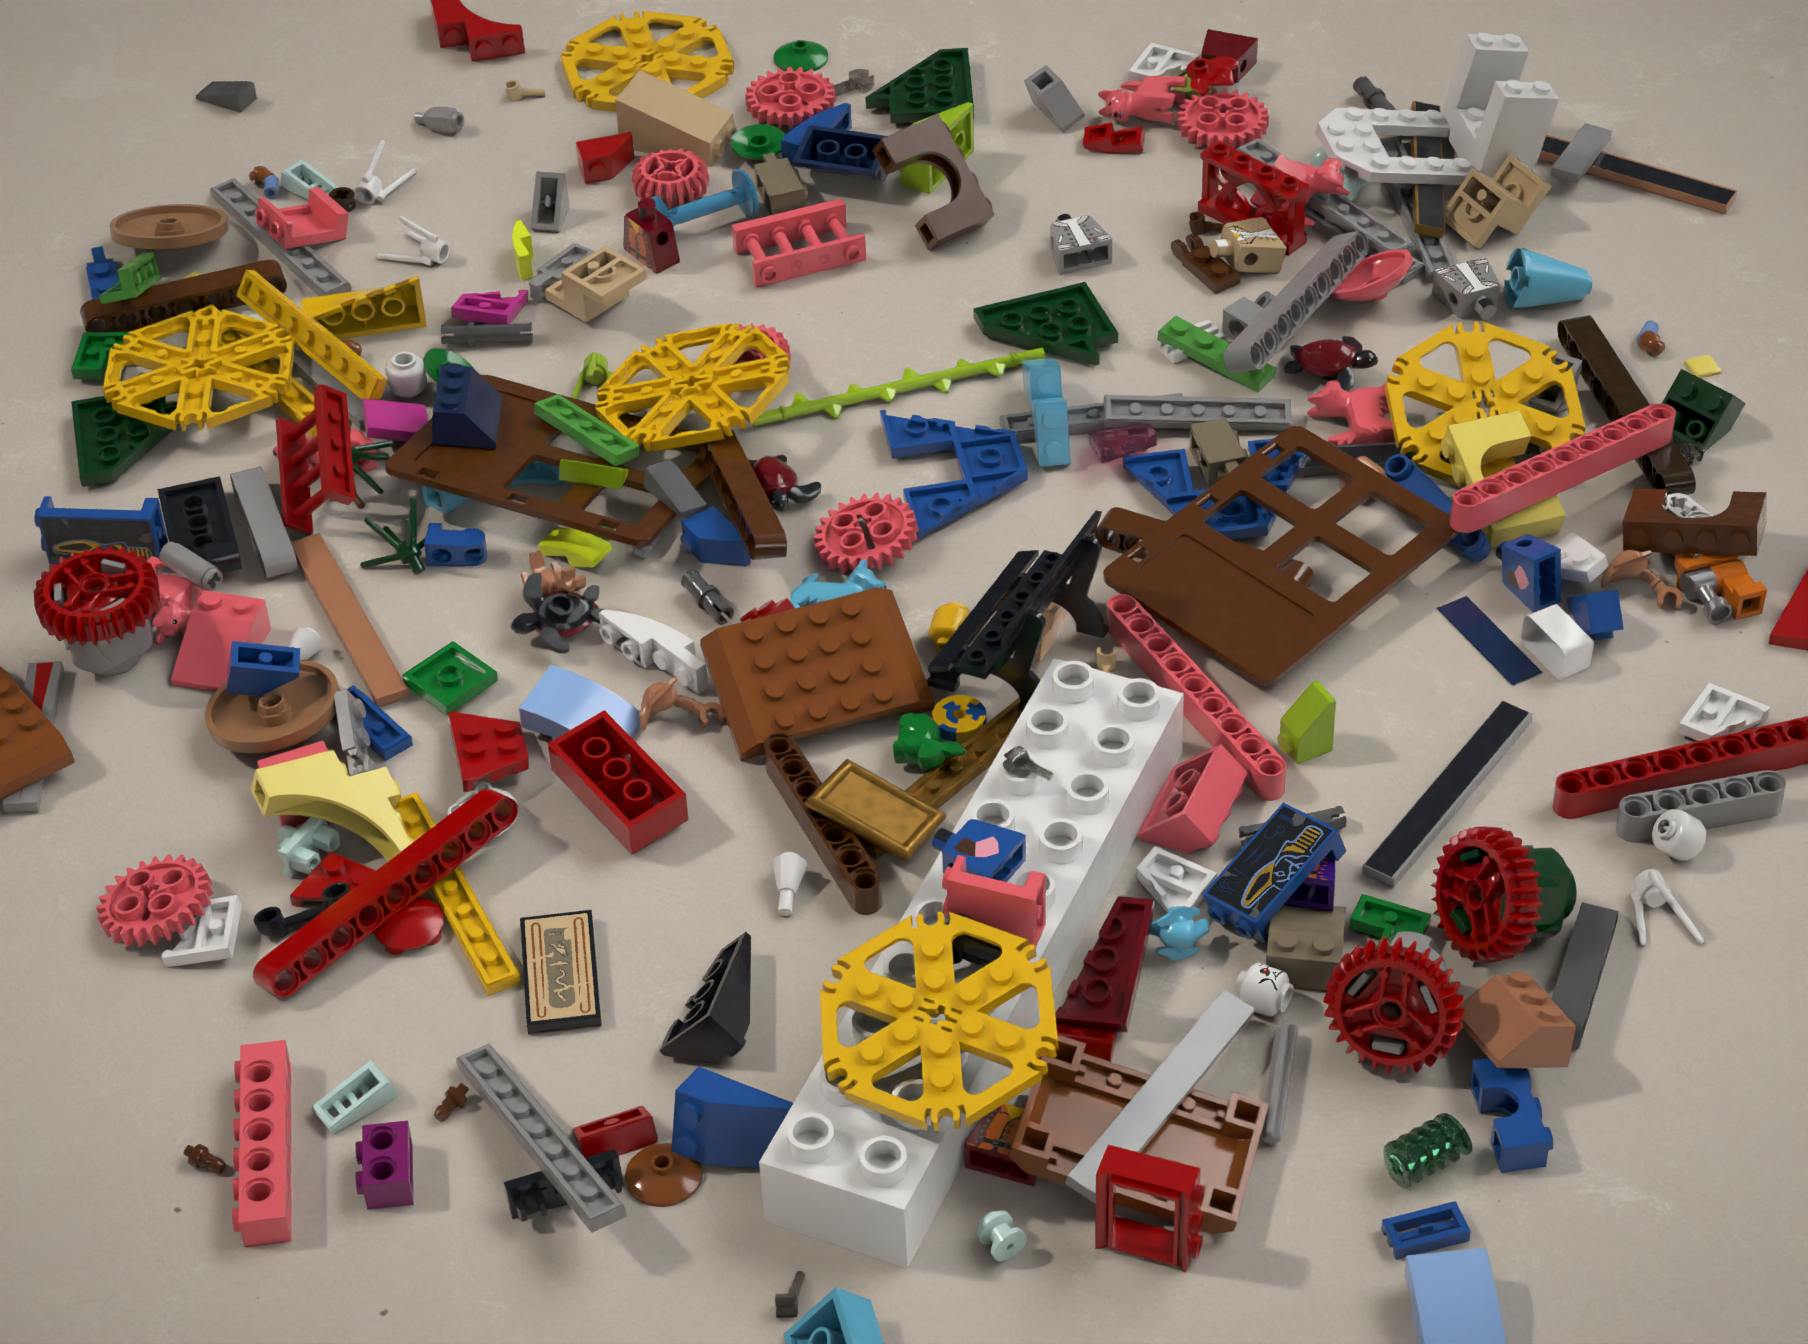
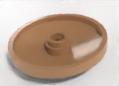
M168 204L140 208L123 213L110 222L111 239L114 242L126 247L145 250L176 251L216 240L228 231V218L225 212L214 207L195 204Z
M300 660L299 678L262 696L226 693V682L210 698L205 709V721L212 739L225 749L240 753L276 751L298 744L322 730L336 715L334 694L340 691L335 675L327 667L316 662Z

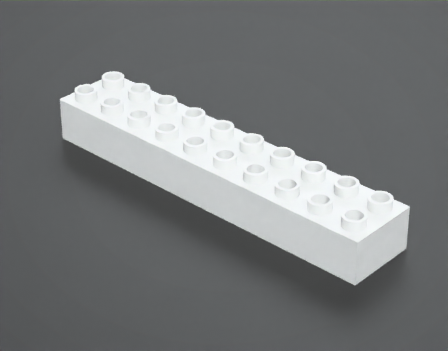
M1056 658L1052 660L952 831L956 834L968 820L976 819L1026 835V861L1008 882L1024 886L1031 870L1045 873L1046 926L1036 947L1037 956L1029 960V962H1037L1044 957L1046 958L1048 967H1051L1053 994L1131 850L1137 834L1168 775L1182 754L1184 693L1159 687L1150 680L1142 678L1130 679L1093 669L1081 661H1063ZM942 852L938 855L900 922L912 915V927L917 928L916 917L921 913L923 914L924 923L927 925H933L938 921L937 912H943L947 896V890L942 888L944 876ZM944 915V916H945V922H946V921L948 920V916H947V915ZM900 941L882 951L871 972L916 988L912 944ZM962 960L959 964H954L955 984L983 967L966 960ZM1029 987L990 1011L987 1015L1025 1029L1033 1028L1040 1021L1037 991L1033 987ZM849 1008L838 1026V1041L845 1047L855 1046L891 1023ZM940 1014L937 1018L931 1017L932 1024H937L939 1020L945 1021V1015ZM961 1050L964 1090L969 1094L983 1092L1010 1075L1013 1070ZM822 1054L759 1161L764 1219L766 1222L908 1269L965 1162L964 1142L979 1120L966 1127V1115L961 1113L960 1129H955L953 1118L945 1116L939 1121V1131H934L931 1118L928 1116L926 1121L928 1131L850 1102L846 1100L845 1095L839 1093L837 1085L846 1077L840 1076L830 1081L827 1072L825 1073ZM921 1054L872 1085L876 1089L908 1101L919 1099L923 1094Z

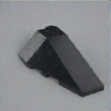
M744 932L721 949L702 978L705 984L695 995L690 996L685 1006L690 1009L683 1021L677 1019L669 1028L659 1050L664 1056L716 1063L726 1055L730 1057L736 1055L746 1043L744 1037L750 1025L751 936L747 932Z

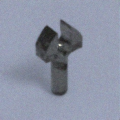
M866 69L850 71L849 80L834 85L835 96L854 89H858L863 94L871 91L875 85L874 75L869 76V70Z

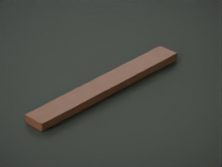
M320 533L291 542L297 564L375 704L378 707H382L408 698L409 693L406 684Z

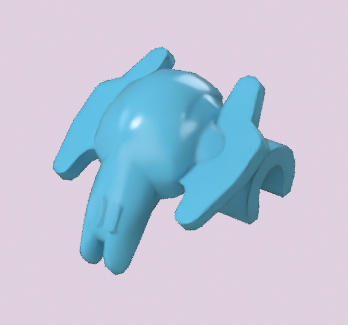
M1170 907L1166 915L1157 921H1152L1150 934L1158 936L1165 945L1158 947L1156 953L1165 955L1172 961L1197 954L1199 948L1193 945L1196 940L1209 932V920L1204 918L1193 922L1192 917L1200 914V909L1196 907Z

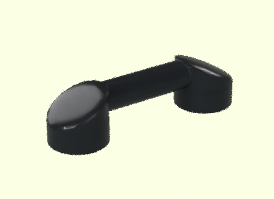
M336 882L323 890L322 898L324 904L284 918L280 908L275 906L267 907L259 911L253 921L261 934L268 937H282L291 930L305 926L351 889L346 882Z

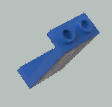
M44 496L40 508L35 510V525L40 528L42 535L41 548L43 551H46L49 564H60V557L68 559L71 557L72 551L75 554H80L84 552V548L88 551L96 550L97 546L101 550H107L110 545L114 547L115 551H118L121 547H125L127 553L134 550L138 556H145L147 561L151 556L159 558L161 549L168 543L158 498H145L141 510L54 508L52 497Z
M1283 802L1204 891L1202 895L1209 907L1207 910L1208 914L1219 924L1224 925L1228 923L1235 927L1243 937L1247 939L1253 937L1265 943L1269 937L1265 929L1266 924L1324 857L1328 856L1339 861L1346 853L1338 830Z

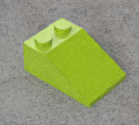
M969 102L938 113L942 121L949 127L950 135L956 146L962 150L964 160L974 152L973 104ZM922 119V120H920V121L914 122L912 125H914V124H916V123H919V122H921V121H923V120H925V119ZM914 163L899 169L901 185L927 194H931L946 179V176L938 168L927 163Z

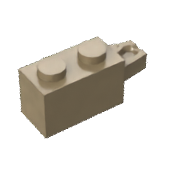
M774 153L764 154V163L755 164L756 189L769 214L774 215L805 207V201L808 200V191L805 183H800L798 169L792 167L788 158L777 159Z
M1226 418L1190 424L1189 449L1208 488L1249 458L1247 450L1242 449L1239 444V436L1236 429L1232 430Z

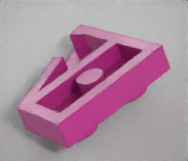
M518 290L516 297L501 298L500 291L482 294H462L451 307L452 318L463 319L465 322L490 323L491 325L510 324L528 302V290Z

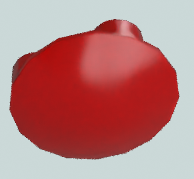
M417 897L376 929L373 934L380 943L385 945L386 952L392 955H399L405 950L417 949L424 945L432 946L437 944L442 938L443 912L431 900Z

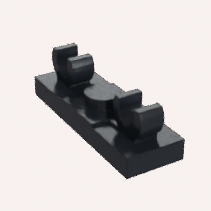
M616 1149L585 1157L611 1190L615 1189L616 1193L622 1192L624 1182ZM542 1171L503 1182L512 1219L519 1218L524 1222L527 1221L526 1215L540 1211L541 1215L544 1216L547 1215V1209L568 1204Z

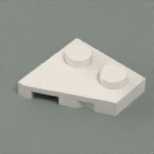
M1150 43L1130 68L1128 80L1143 81L1149 76H1178L1186 72L1187 65L1191 61L1200 58V55Z
M1708 683L1681 720L1678 733L1694 740L1702 741L1740 732L1767 720L1770 707Z
M1156 846L1152 848L1137 867V879L1167 913L1170 907L1187 906L1197 908L1204 899L1202 894L1217 878V872Z
M238 895L210 899L211 905L203 906L205 915L194 916L195 925L185 924L183 926L184 933H178L181 938L180 942L173 951L166 949L162 954V960L166 968L233 958L242 907Z

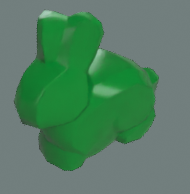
M908 713L902 715L899 721L898 739L893 743V754L896 764H918L924 770L937 767L950 757L967 754V750L958 742H941V732L938 724L933 718L925 714Z

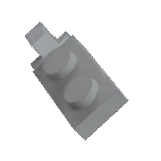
M576 243L568 246L537 269V275L529 282L530 297L538 301L546 298L545 289L562 279L561 272L595 251Z
M347 689L337 691L334 694L341 747L342 751L347 755L349 776L374 770V761L368 756L367 747H370V738L363 725V718L366 717L365 707L359 698L356 699Z

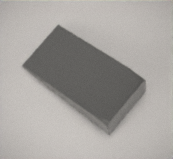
M212 81L196 95V99L242 112L257 99L253 82Z
M665 460L645 468L644 488L680 517L707 508L706 502L671 460Z

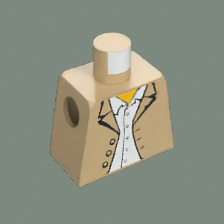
M1263 217L1226 223L1223 226L1220 239L1212 240L1210 243L1211 256L1213 258L1224 257L1230 266L1238 272L1280 273L1287 249Z

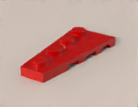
M1808 569L1773 628L1768 644L1808 651Z

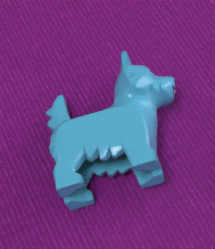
M864 559L860 561L859 565L843 584L817 582L819 578L817 573L803 579V583L791 592L790 602L795 608L877 587L887 589V585L885 582L877 580L875 573L867 569L868 561Z

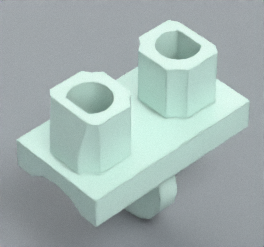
M310 817L303 825L299 824L296 828L284 825L277 832L278 839L281 842L277 846V850L285 864V868L282 870L283 875L291 879L299 871L310 874L321 862L319 853H317L320 849L326 852H334L340 846L338 831L328 826L327 821Z

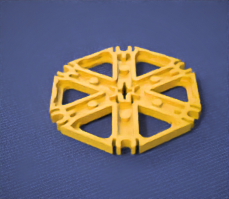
M642 10V17H640L639 12L634 11L633 18H626L622 13L619 16L620 21L616 19V15L571 39L566 44V51H562V56L560 55L561 65L573 98H576L578 102L585 99L586 106L592 107V109L616 112L615 100L618 97L616 95L625 89L639 70L670 84L669 78L699 81V83L685 91L702 99L727 85L729 74H733L734 60L720 28L716 29L715 24L707 27V20H701V17ZM660 23L666 26L683 27L655 43L648 26L649 24ZM614 30L621 35L625 46H608L590 42L600 38L605 32ZM710 43H714L718 53L715 57L688 55ZM576 67L606 71L592 79L585 80L580 78Z
M213 309V313L209 316H203L202 311L197 310L195 313L196 317H194L192 310L129 332L128 335L123 336L124 345L115 343L113 345L114 349L110 348L103 385L104 397L107 403L112 402L113 410H117V413L177 431L176 427L180 423L181 430L186 431L187 425L195 423L198 430H202L204 422H206L207 429L273 406V403L278 402L277 393L287 394V389L290 390L295 351L294 341L290 335L285 336V330L280 328V325L222 309L221 316H219L217 309ZM236 330L252 335L220 347L221 335L225 331ZM180 332L188 333L186 349L157 341ZM271 358L280 360L279 374H268L247 368V366L260 364ZM128 365H137L153 370L128 380L120 381L122 369ZM214 388L250 399L248 402L238 403L221 412L211 411ZM179 393L177 408L170 415L160 414L155 410L141 406L166 395Z
M1478 321L1473 322L1472 332H1467L1463 329L1462 322H1458L1455 332L1452 323L1397 357L1396 362L1393 364L1392 372L1400 376L1388 374L1384 388L1396 447L1398 448L1402 445L1400 454L1405 455L1407 452L1416 453L1417 455L1413 456L1411 461L1425 474L1461 487L1453 479L1452 465L1440 458L1443 455L1441 441L1445 437L1448 425L1487 417L1484 409L1479 408L1482 399L1483 404L1490 408L1488 417L1520 410L1531 434L1529 443L1550 450L1584 435L1586 426L1572 367L1566 371L1567 361L1560 365L1552 363L1556 360L1558 352L1556 350L1550 351L1551 346L1486 322H1482V332H1480ZM1492 341L1506 343L1528 352L1530 360L1496 381L1488 345ZM1442 345H1452L1455 350L1461 381L1424 368L1420 363V359ZM1552 385H1559L1563 389L1568 415L1558 418L1523 404ZM1407 396L1447 412L1421 428H1413L1407 422L1403 397ZM1513 457L1494 460L1482 466L1481 472L1483 477L1487 478L1516 464Z
M730 322L662 335L664 342L661 338L657 337L655 338L656 346L649 348L643 344L641 345L642 353L637 348L598 389V393H596L598 402H595V409L598 417L605 424L636 444L641 445L643 443L645 450L648 452L652 449L653 452L722 440L725 439L723 432L726 436L730 437L733 435L732 427L740 426L742 429H746L745 420L750 422L751 425L789 383L791 364L788 354L756 326L752 329L751 325H747L745 329L740 330L739 323L731 324ZM710 344L694 363L680 352L685 348ZM750 349H756L766 357L765 359L734 364L745 351ZM644 369H651L660 377L658 379L627 384L639 371ZM766 388L758 397V400L749 408L738 406L728 396L734 392ZM652 408L637 425L629 429L618 419L626 412L636 413L643 409ZM692 409L710 425L709 428L702 431L693 430L669 436Z
M942 911L937 912L938 921L933 925L925 924L923 914H918L916 917L917 928L912 927L911 915L837 959L838 965H833L831 970L833 977L840 979V981L831 983L824 980L822 983L824 991L820 989L823 1065L828 1079L833 1081L840 1076L846 1077V1079L837 1084L839 1093L845 1095L846 1100L928 1131L926 1124L928 1116L931 1118L934 1131H939V1121L945 1116L953 1118L955 1129H960L961 1113L966 1115L965 1122L966 1127L1043 1080L1042 1075H1046L1048 1072L1047 1062L1038 1058L1048 1056L1055 1059L1057 1056L1056 1048L1059 1049L1051 967H1048L1046 958L1044 957L1037 962H1029V960L1037 956L1036 947L1034 944L1029 945V940L949 912L950 922L946 925L945 916ZM968 935L1001 948L1002 954L998 959L955 984L952 942L957 936ZM900 941L909 942L914 950L916 988L872 973L865 968V964L870 958ZM1029 987H1033L1037 991L1040 1021L1033 1028L1025 1029L987 1015V1013ZM845 1006L891 1023L855 1046L845 1047L838 1041L837 1012L840 1007ZM940 1014L945 1015V1021L939 1020L937 1024H932L931 1017L937 1018ZM961 1050L1013 1070L1010 1075L983 1092L969 1094L964 1090ZM921 1054L923 1094L919 1099L908 1101L876 1089L872 1085Z

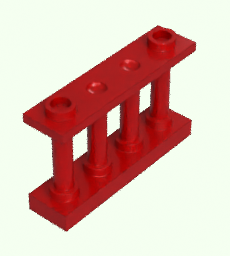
M323 384L318 385L313 390L315 410L299 423H294L280 417L276 420L283 523L287 528L308 535L313 533L312 512L326 501L331 499L349 505L356 500L347 393ZM316 425L317 436L306 444V432ZM318 452L319 463L308 470V459ZM320 478L321 490L311 497L310 485Z

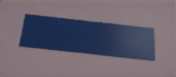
M1467 596L1437 608L1511 685L1542 673Z

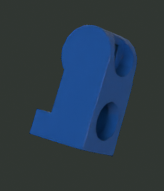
M429 523L424 542L427 566H477L484 563L488 558L485 534L480 529L444 530L442 523Z

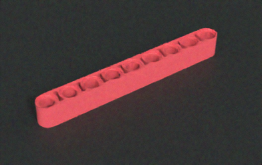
M1662 403L1649 405L1457 490L1452 497L1450 526L1458 532H1474L1669 444L1673 434L1676 416L1675 409Z
M1127 594L1112 596L1107 604L1109 634L1157 686L1184 693L1183 715L1212 747L1222 744L1248 772L1244 783L1256 796L1269 801L1282 797L1285 793L1286 762L1135 598Z

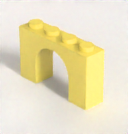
M1519 410L1448 425L1445 437L1441 441V449L1444 457L1450 460L1455 483L1460 484L1462 489L1484 479L1481 467L1494 460L1525 454L1531 434ZM1556 494L1481 528V530L1489 540L1491 548L1498 546L1504 541L1509 542L1524 535L1541 537L1559 533L1566 514Z

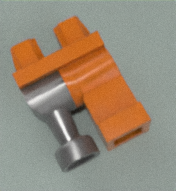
M1677 553L1674 564L1678 573L1676 587L1684 592L1687 599H1700L1705 604L1703 613L1711 624L1722 623L1730 615L1735 620L1763 613L1767 588L1761 581L1755 582L1752 579L1744 562L1738 559L1739 555L1703 554L1701 557L1695 558L1693 554ZM1743 600L1747 601L1750 606L1742 608Z

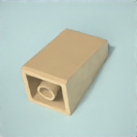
M639 70L615 100L618 134L632 133L634 151L658 153L659 149L667 151L670 148L672 150L682 148L684 152L693 151L694 155H700L701 160L706 162V166L712 167L717 159L722 157L726 147L731 142V137L737 131L732 112L644 71Z

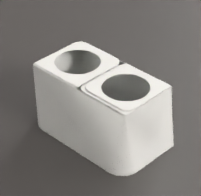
M1557 604L1524 617L1521 632L1524 646L1558 681H1562L1590 667L1594 641Z

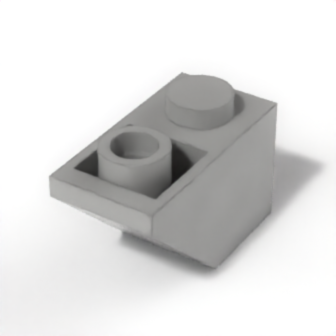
M1047 65L1024 80L1032 102L1062 132L1085 117L1084 112L1064 82Z

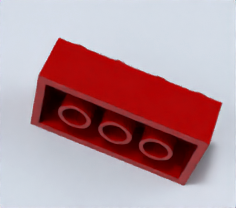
M605 710L548 743L551 770L631 855L689 820L686 793Z

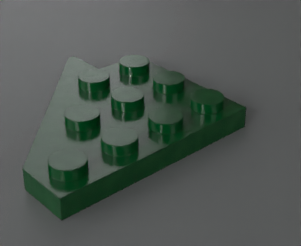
M968 48L938 50L866 96V109L890 108L891 124H909L969 102L973 104L974 118Z
M1086 282L973 308V318L985 336L1033 349L1043 348L1045 352L1092 365H1099V353L1096 348L1118 343L1116 328Z
M104 396L71 401L79 477L82 487L115 481L173 430L119 414L117 410H113L112 402L107 403ZM166 396L141 406L155 410L160 414L170 415L177 408V402L167 404Z

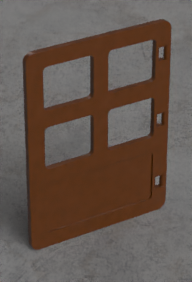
M492 375L481 376L503 396L496 449L432 445L431 418L386 461V473L390 476L635 547L650 545L677 515L660 500L636 524L584 511L605 488L595 485L576 483L559 501H549L508 489L507 487L532 462L538 461L559 467L560 460L567 459L629 469L623 486L650 493L644 488V472L625 467L631 460L614 466L602 457L593 458L549 445L561 431L534 414V403L557 395L556 393ZM561 395L602 421L597 415L595 404ZM624 413L618 419L629 429L637 425L643 417ZM676 427L669 436L688 432L689 430ZM643 443L639 445L640 450L644 447ZM699 444L679 447L700 453ZM701 455L683 472L696 491L711 477ZM422 474L429 475V476L436 477V478L434 479V478H431V477L424 476V475H422ZM511 500H516V501H519V502H522V503H525V504H521V503L514 502V501H511ZM601 526H606V527L613 528V529H616V530H611V529H608V528H605V527H601Z
M1291 426L1104 569L1103 579L1106 585L1120 594L1132 596L1146 611L1253 681L1263 686H1271L1279 682L1448 544L1459 532L1450 526V515L1304 427ZM1275 449L1281 452L1274 459L1267 456ZM1302 452L1344 477L1350 483L1320 507L1313 509L1262 478L1294 453ZM1246 496L1294 527L1263 552L1254 554L1205 522L1237 497ZM1369 497H1377L1422 524L1426 529L1395 554L1387 555L1336 523ZM1209 500L1215 503L1208 510L1201 507ZM1320 542L1370 574L1337 601L1332 602L1279 569L1311 543ZM1141 552H1144L1147 557L1139 563L1133 560Z

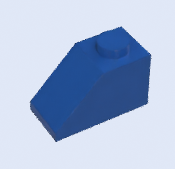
M714 506L681 521L683 534L680 537L681 544L687 553H692L700 562L745 567L751 564L750 556L736 527Z
M1618 590L1566 598L1568 608L1575 623L1587 635L1593 634V641L1614 638L1613 631L1624 629Z
M232 641L227 667L226 693L262 696L299 678L300 648Z

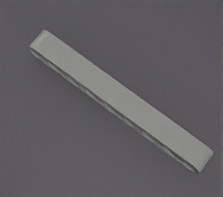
M1359 230L1335 235L1314 255L1227 347L1224 354V362L1229 372L1236 374L1258 370L1267 364L1367 256L1369 241L1363 231Z

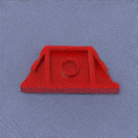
M449 712V725L463 792L474 790V782L489 777V781L493 783L504 779L507 775L517 774L529 769V757L520 722Z

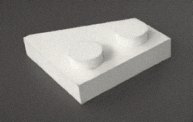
M1569 533L1555 545L1561 549V579L1591 583L1609 567L1606 555L1575 533Z

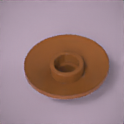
M672 1143L655 1144L639 1151L630 1160L625 1172L626 1185L632 1196L644 1204L656 1207L676 1205L691 1197L700 1186L702 1180L701 1163L672 1152Z

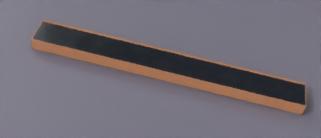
M1546 135L1538 159L1555 163L1570 144V141ZM1604 151L1599 154L1586 172L1726 214L1737 195V190Z

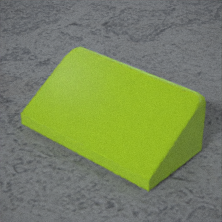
M561 459L559 465L560 480L613 489H622L629 473V469Z

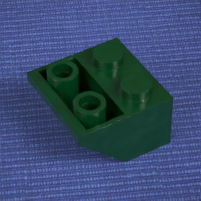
M1683 369L1678 373L1662 404L1673 407L1676 412L1672 436L1703 452L1707 451L1730 432L1746 404L1735 395Z

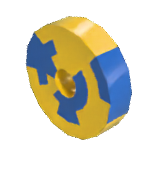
M954 695L944 698L935 705L932 711V717L939 726L941 737L947 741L964 742L987 724L986 708L979 700L970 696Z

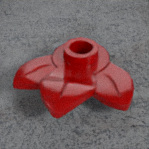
M1226 56L1210 60L1198 58L1191 61L1186 68L1187 75L1191 79V89L1197 94L1205 96L1211 89V86L1234 85L1232 70L1239 66V62Z

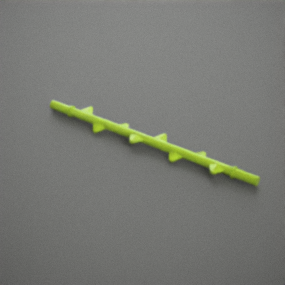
M1037 348L1016 354L1011 352L1007 356L972 364L964 359H959L955 368L925 375H919L913 369L907 367L904 370L902 380L864 389L851 384L847 393L812 401L803 394L796 393L791 406L784 407L782 405L778 409L763 412L752 426L755 427L781 420L785 422L789 418L824 411L833 419H837L840 416L842 406L876 398L893 402L897 393L932 385L942 393H948L951 381L988 372L996 377H1001L1005 368H1017L1018 365H1022V361L1045 359V351L1043 348Z

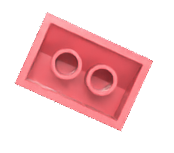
M1222 744L1173 766L1137 837L1142 841L1187 854L1200 848L1207 849L1211 847L1219 837L1218 831L1222 823L1231 814L1230 808L1234 800L1243 790L1242 784L1248 772Z

